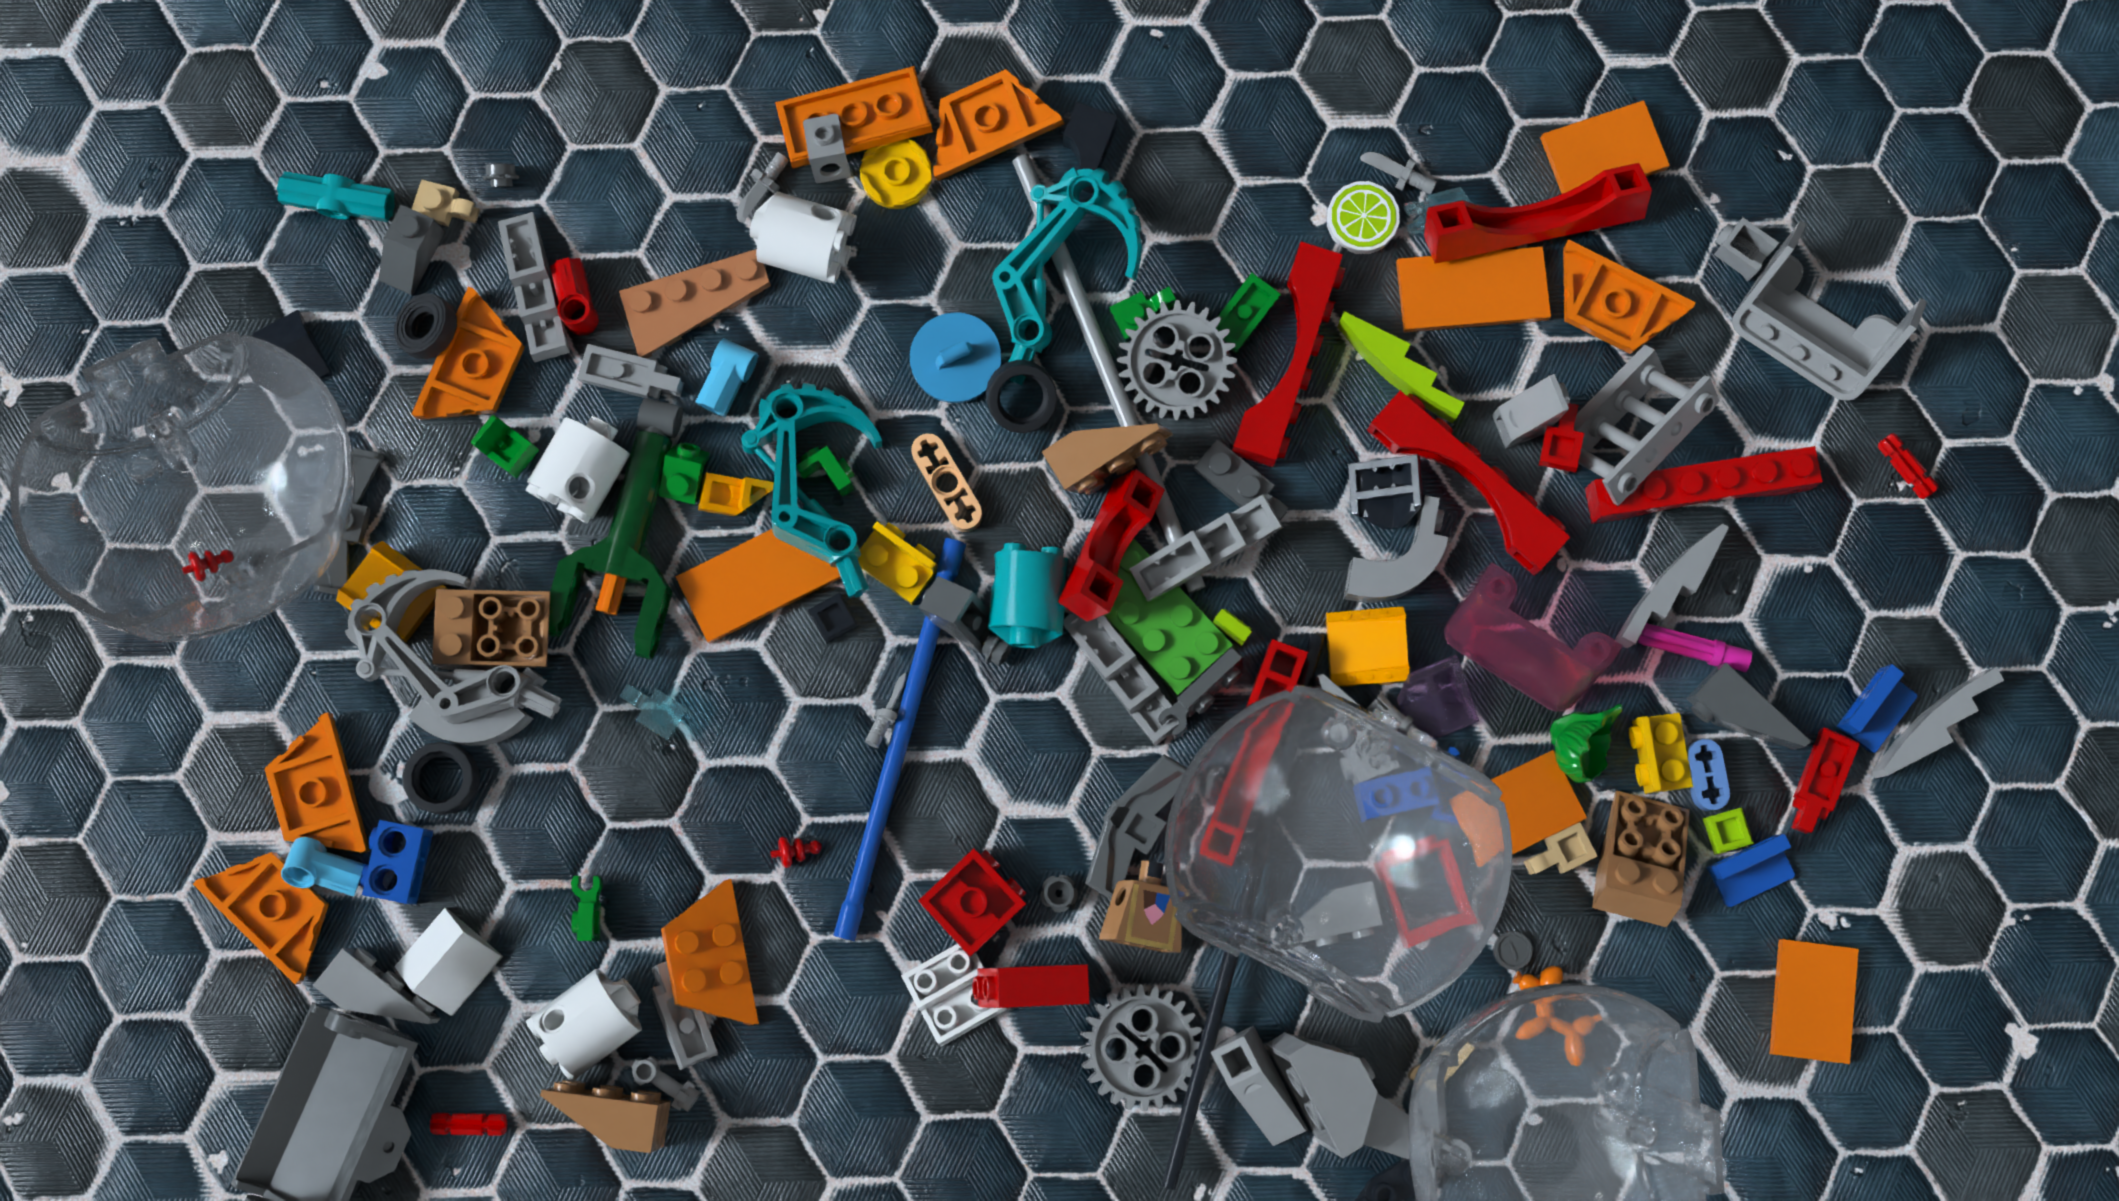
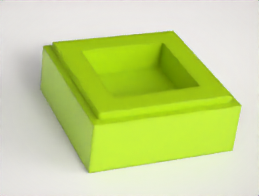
M1221 609L1213 620V624L1240 646L1245 643L1252 633L1249 626L1226 609Z
M1742 807L1702 818L1714 855L1754 844Z

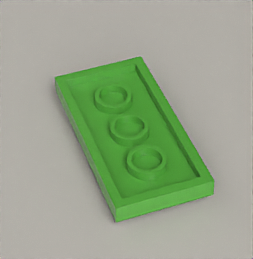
M1133 538L1121 559L1118 569V577L1124 581L1110 613L1105 614L1104 617L1176 696H1179L1224 655L1233 644L1179 586L1151 601H1147L1130 568L1150 555Z

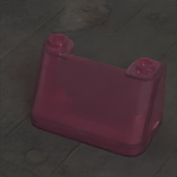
M1491 562L1475 577L1447 621L1444 628V637L1447 643L1456 651L1547 709L1554 712H1562L1571 708L1614 661L1623 645L1600 632H1592L1583 636L1574 649L1563 644L1508 609L1517 593V584L1508 572Z

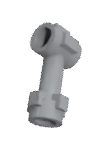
M653 1056L643 1060L636 1059L631 1066L634 1082L640 1086L648 1082L652 1083L674 1098L671 1106L679 1111L684 1109L689 1112L701 1094L700 1091L695 1089L696 1085L688 1080L682 1085L660 1071L659 1060Z

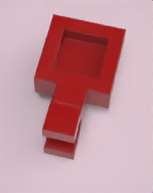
M1569 403L1567 404L1569 407L1568 411L1559 419L1558 428L1546 427L1539 460L1540 466L1571 472L1577 471L1584 433L1573 431L1578 405Z

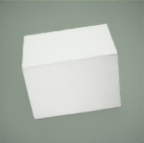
M444 908L394 967L412 992L453 1016L503 956L448 908Z

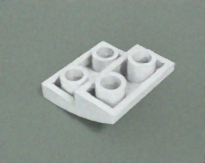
M959 944L952 946L901 975L940 1047L1007 1010V1008L979 1007L978 1000H975L973 996L972 984L973 978L978 976L977 969L984 968L977 953L970 957Z

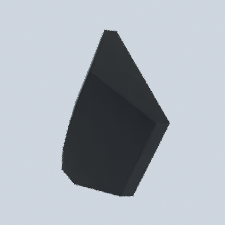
M299 310L253 333L246 357L248 367L256 380L289 397L332 374Z
M1420 455L1348 464L1352 514L1381 529H1395L1405 527L1423 506Z

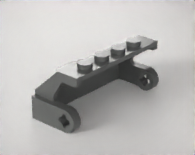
M312 1002L232 1179L231 1185L236 1189L256 1194L247 1195L245 1201H349L358 1180L370 1183L394 1171L411 1132L402 1109L395 1105L393 1099L418 1043L409 1034Z

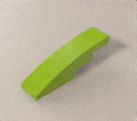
M1344 311L1337 328L1360 356L1398 390H1401L1406 395L1409 393L1413 394L1424 404L1427 410L1453 424L1465 402L1432 387L1438 373L1405 357L1411 344Z

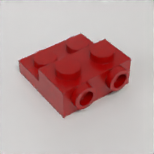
M973 848L918 900L970 957L1026 906L1022 898L1027 893L1012 877L1006 882L996 872L1001 865L986 849L979 854Z

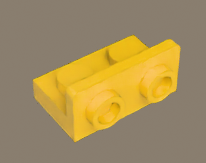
M876 521L872 527L874 531L860 549L861 556L858 558L861 569L913 605L937 573L938 566L933 561L936 556L919 543L914 548L903 539L906 534L893 524L888 522L884 527Z
M1680 713L1651 717L1642 716L1632 720L1633 726L1629 728V739L1632 748L1637 749L1639 764L1635 766V773L1638 785L1644 787V793L1650 794L1693 787Z

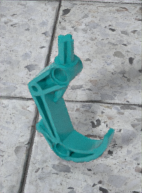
M1073 167L1064 174L1059 183L1047 188L1038 184L1031 189L1030 197L1037 204L1036 228L996 267L992 275L996 292L1010 327L1011 342L1015 343L1009 362L1019 359L1033 361L1035 353H1042V350L1049 345L1052 339V329L1045 317L1046 280L1043 279V266L1086 214L1109 220L1119 228L1128 249V265L1125 276L1136 281L1142 254L1141 222L1139 216L1134 214L1136 206L1133 199L1126 198L1127 189L1118 180L1109 182V173L1101 168L1095 170H1076ZM1089 186L1094 187L1093 197L1088 202H1080L1079 196L1081 191ZM1048 204L1058 205L1044 219V206ZM1037 323L1039 325V334L1035 339L1027 341L1025 337L1026 329L1031 324ZM1015 376L1009 379V381L1023 386L1026 376Z
M790 383L782 384L780 389L770 393L765 400L761 398L759 422L754 430L746 431L741 439L743 450L748 454L756 453L774 472L771 514L772 532L779 540L829 563L831 567H837L848 597H860L870 589L858 561L861 551L857 544L856 533L849 525L834 520L814 498L810 500L797 486L795 433L817 423L832 421L845 423L857 428L870 440L874 449L882 447V439L866 414L843 395L836 396L833 390L826 387L822 391L816 390L815 384L803 383L802 389H794ZM782 409H792L796 414L791 418H782L778 415V412ZM773 441H777L775 462L761 448ZM797 497L805 504L803 509L798 507ZM836 539H843L850 546L843 551L833 549L830 544Z

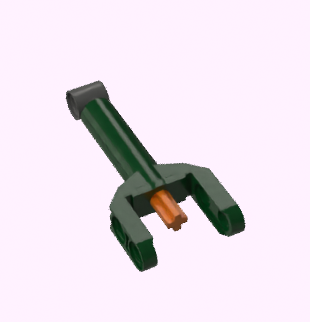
M649 398L643 399L637 417V428L642 431L636 433L608 537L593 546L582 547L558 562L550 590V636L560 637L564 629L570 625L584 571L587 569L591 573L605 576L595 609L605 614L617 616L626 581L647 586L634 633L635 655L649 660L654 658L673 592L661 571L656 567L644 544L660 490L665 455L671 449L673 443L668 437L676 438L679 433L683 419L682 406Z

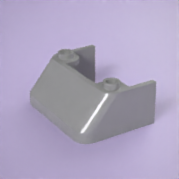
M1800 220L1769 260L1737 308L1732 319L1733 328L1741 337L1833 397L1840 400H1853L1866 389L1917 329L1927 301L1920 298L1899 324L1883 315H1872L1865 318L1856 329L1795 290L1803 277V266L1791 253L1807 225Z

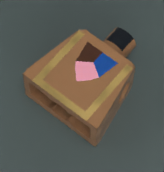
M1141 861L1138 881L1122 880L1117 882L1099 940L1162 953H1181V892L1178 889L1161 886L1164 864L1153 861Z

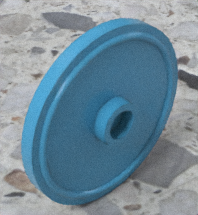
M946 313L929 320L917 332L910 349V366L916 382L928 395L947 403H964L974 400L986 392L989 379L994 371L1001 367V349L992 329L979 318L966 313Z

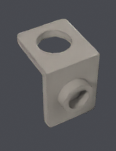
M838 114L804 120L803 127L808 156L815 182L824 183L849 178L851 174ZM835 163L840 165V168L834 172H823L820 170L826 164Z

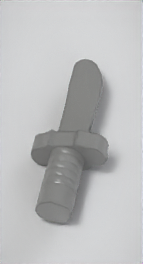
M776 153L763 173L754 169L750 174L756 183L738 206L737 219L739 222L742 223L746 220L767 190L773 194L779 191L780 186L774 181L789 162L781 153Z
M1367 152L1360 157L1361 161L1398 178L1399 180L1395 188L1401 191L1407 183L1431 195L1437 181L1414 171L1413 168L1416 161L1410 158L1404 167L1386 156L1375 152Z
M903 673L898 678L886 708L877 709L874 715L875 722L865 740L872 747H879L889 725H893L897 718V713L892 711L906 682V673Z

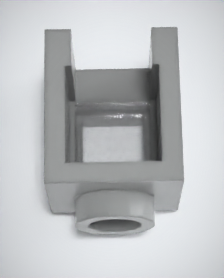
M1742 218L1734 227L1727 224L1715 240L1720 247L1714 255L1739 272L1746 281H1749L1760 270L1763 261L1777 247L1779 242L1745 218Z

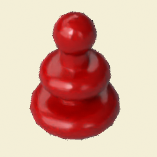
M206 550L203 553L204 558L200 559L196 552L191 551L188 554L190 565L182 567L183 574L193 572L196 580L203 582L206 579V569L213 574L217 573L219 569L218 564L232 562L234 554L230 550H223L220 554L214 556L212 551Z
M780 837L778 840L779 850L770 851L771 858L780 857L782 866L789 868L792 865V857L795 856L798 862H802L805 859V854H818L822 849V845L817 840H813L809 844H803L802 839L796 838L793 841V845L790 846L786 837Z

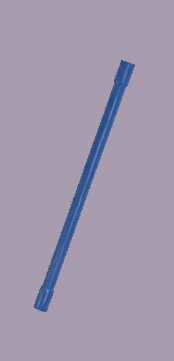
M945 538L937 565V576L954 583L959 573L966 543ZM926 615L847 895L842 903L833 934L835 937L854 942L862 919L865 897L941 630Z

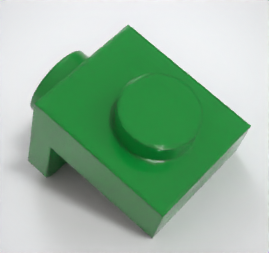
M492 415L471 440L473 446L515 478L520 475L539 451L531 442L495 415Z
M675 444L665 455L659 496L695 505L699 498L703 468L709 460L710 453L700 450V447L695 444Z
M827 446L821 450L818 447L813 448L800 458L801 463L796 468L803 479L823 468L842 497L854 490L850 481L855 476L844 458L837 461Z

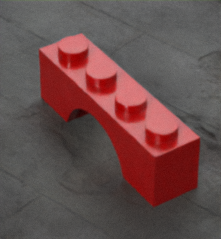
M1137 469L1113 480L1059 597L1058 603L1086 622L1110 613L1124 582L1118 577L1121 559L1133 538L1152 520L1165 491L1163 487Z

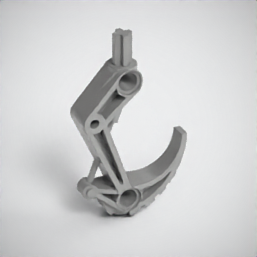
M436 569L404 571L400 576L395 573L385 577L384 584L379 585L375 582L367 587L366 592L368 596L364 600L355 599L350 605L352 610L348 618L349 629L345 630V633L350 641L358 646L361 660L356 665V672L365 681H374L380 675L407 677L432 710L451 724L462 723L510 707L518 708L520 705L551 719L555 713L559 712L562 698L533 685L531 677L518 672L512 666L500 665L488 671L455 669L454 672L434 671L396 633L406 609L421 593L441 585H457L469 589L472 582L467 577ZM382 616L381 625L377 629L369 631L371 620ZM386 652L399 669L379 668ZM508 678H515L516 683L512 691L502 694L500 690L502 683ZM443 679L453 680L456 685L450 687Z

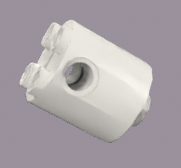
M777 191L756 210L751 222L750 237L754 239L757 245V261L836 284L841 266L846 267L850 258L851 246L846 245L847 237L851 236L854 231L857 216L843 210Z
M591 416L585 426L566 417L563 419L527 481L529 485L525 491L542 501H548L554 505H557L559 502L557 510L575 520L578 519L588 524L589 520L595 517L630 454L613 442L618 430L608 423Z
M595 969L527 1019L526 1023L532 1033L537 1038L543 1040L544 1044L539 1048L545 1059L552 1066L559 1062V1067L564 1075L573 1082L642 1030L638 1020V1006L641 1001L635 990L624 978L617 982H612L605 973Z

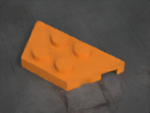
M1005 69L940 99L939 117L941 122L936 136L938 152L937 163L933 167L934 176L938 181L1062 126L1065 122L1059 113L1051 109L1034 92L1026 88L1015 76Z
M1568 240L1563 248L1564 321L1629 354L1687 314L1696 304V302L1571 240Z
M469 286L456 313L457 329L454 338L448 347L437 356L411 415L417 419L496 413L524 351L525 346L481 296Z
M327 712L318 718L319 721L305 735L298 736L283 755L277 756L264 768L283 839L294 842L300 837H309L320 841L325 847L367 853L370 852L369 843L333 714Z
M270 852L254 858L253 861L227 868L226 871L210 877L197 879L193 885L295 985L301 984L304 981L329 904L312 887L297 888L286 883L281 877V870L285 861L277 853Z
M727 879L661 928L674 1004L688 1009L700 1010L717 1017H725L743 1022L746 1025L759 1024L732 879Z

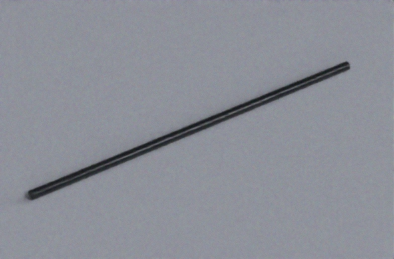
M1310 634L1306 647L1308 654L1295 688L1161 1184L1162 1187L1176 1190L1212 1059L1211 1051L1216 1044L1325 637L1318 634Z

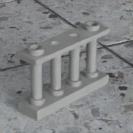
M1644 345L1577 413L1573 431L1584 433L1578 464L1604 478L1602 482L1614 504L1619 506L1632 494L1638 485L1720 402L1710 377L1704 375L1690 388L1665 375L1664 368L1656 351ZM1653 386L1680 399L1667 414L1640 401ZM1628 412L1654 425L1641 441L1615 427L1616 423ZM1602 438L1629 451L1616 467L1589 453ZM1555 469L1564 475H1567L1570 472L1566 470Z

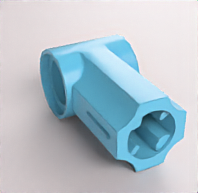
M723 338L713 353L710 363L712 369L698 395L697 405L718 416L726 417L742 382L746 383L751 377L758 360V353Z
M300 837L292 844L281 870V877L286 883L297 888H309L316 884L354 896L360 882L362 870L366 864L329 853L325 846L316 839Z

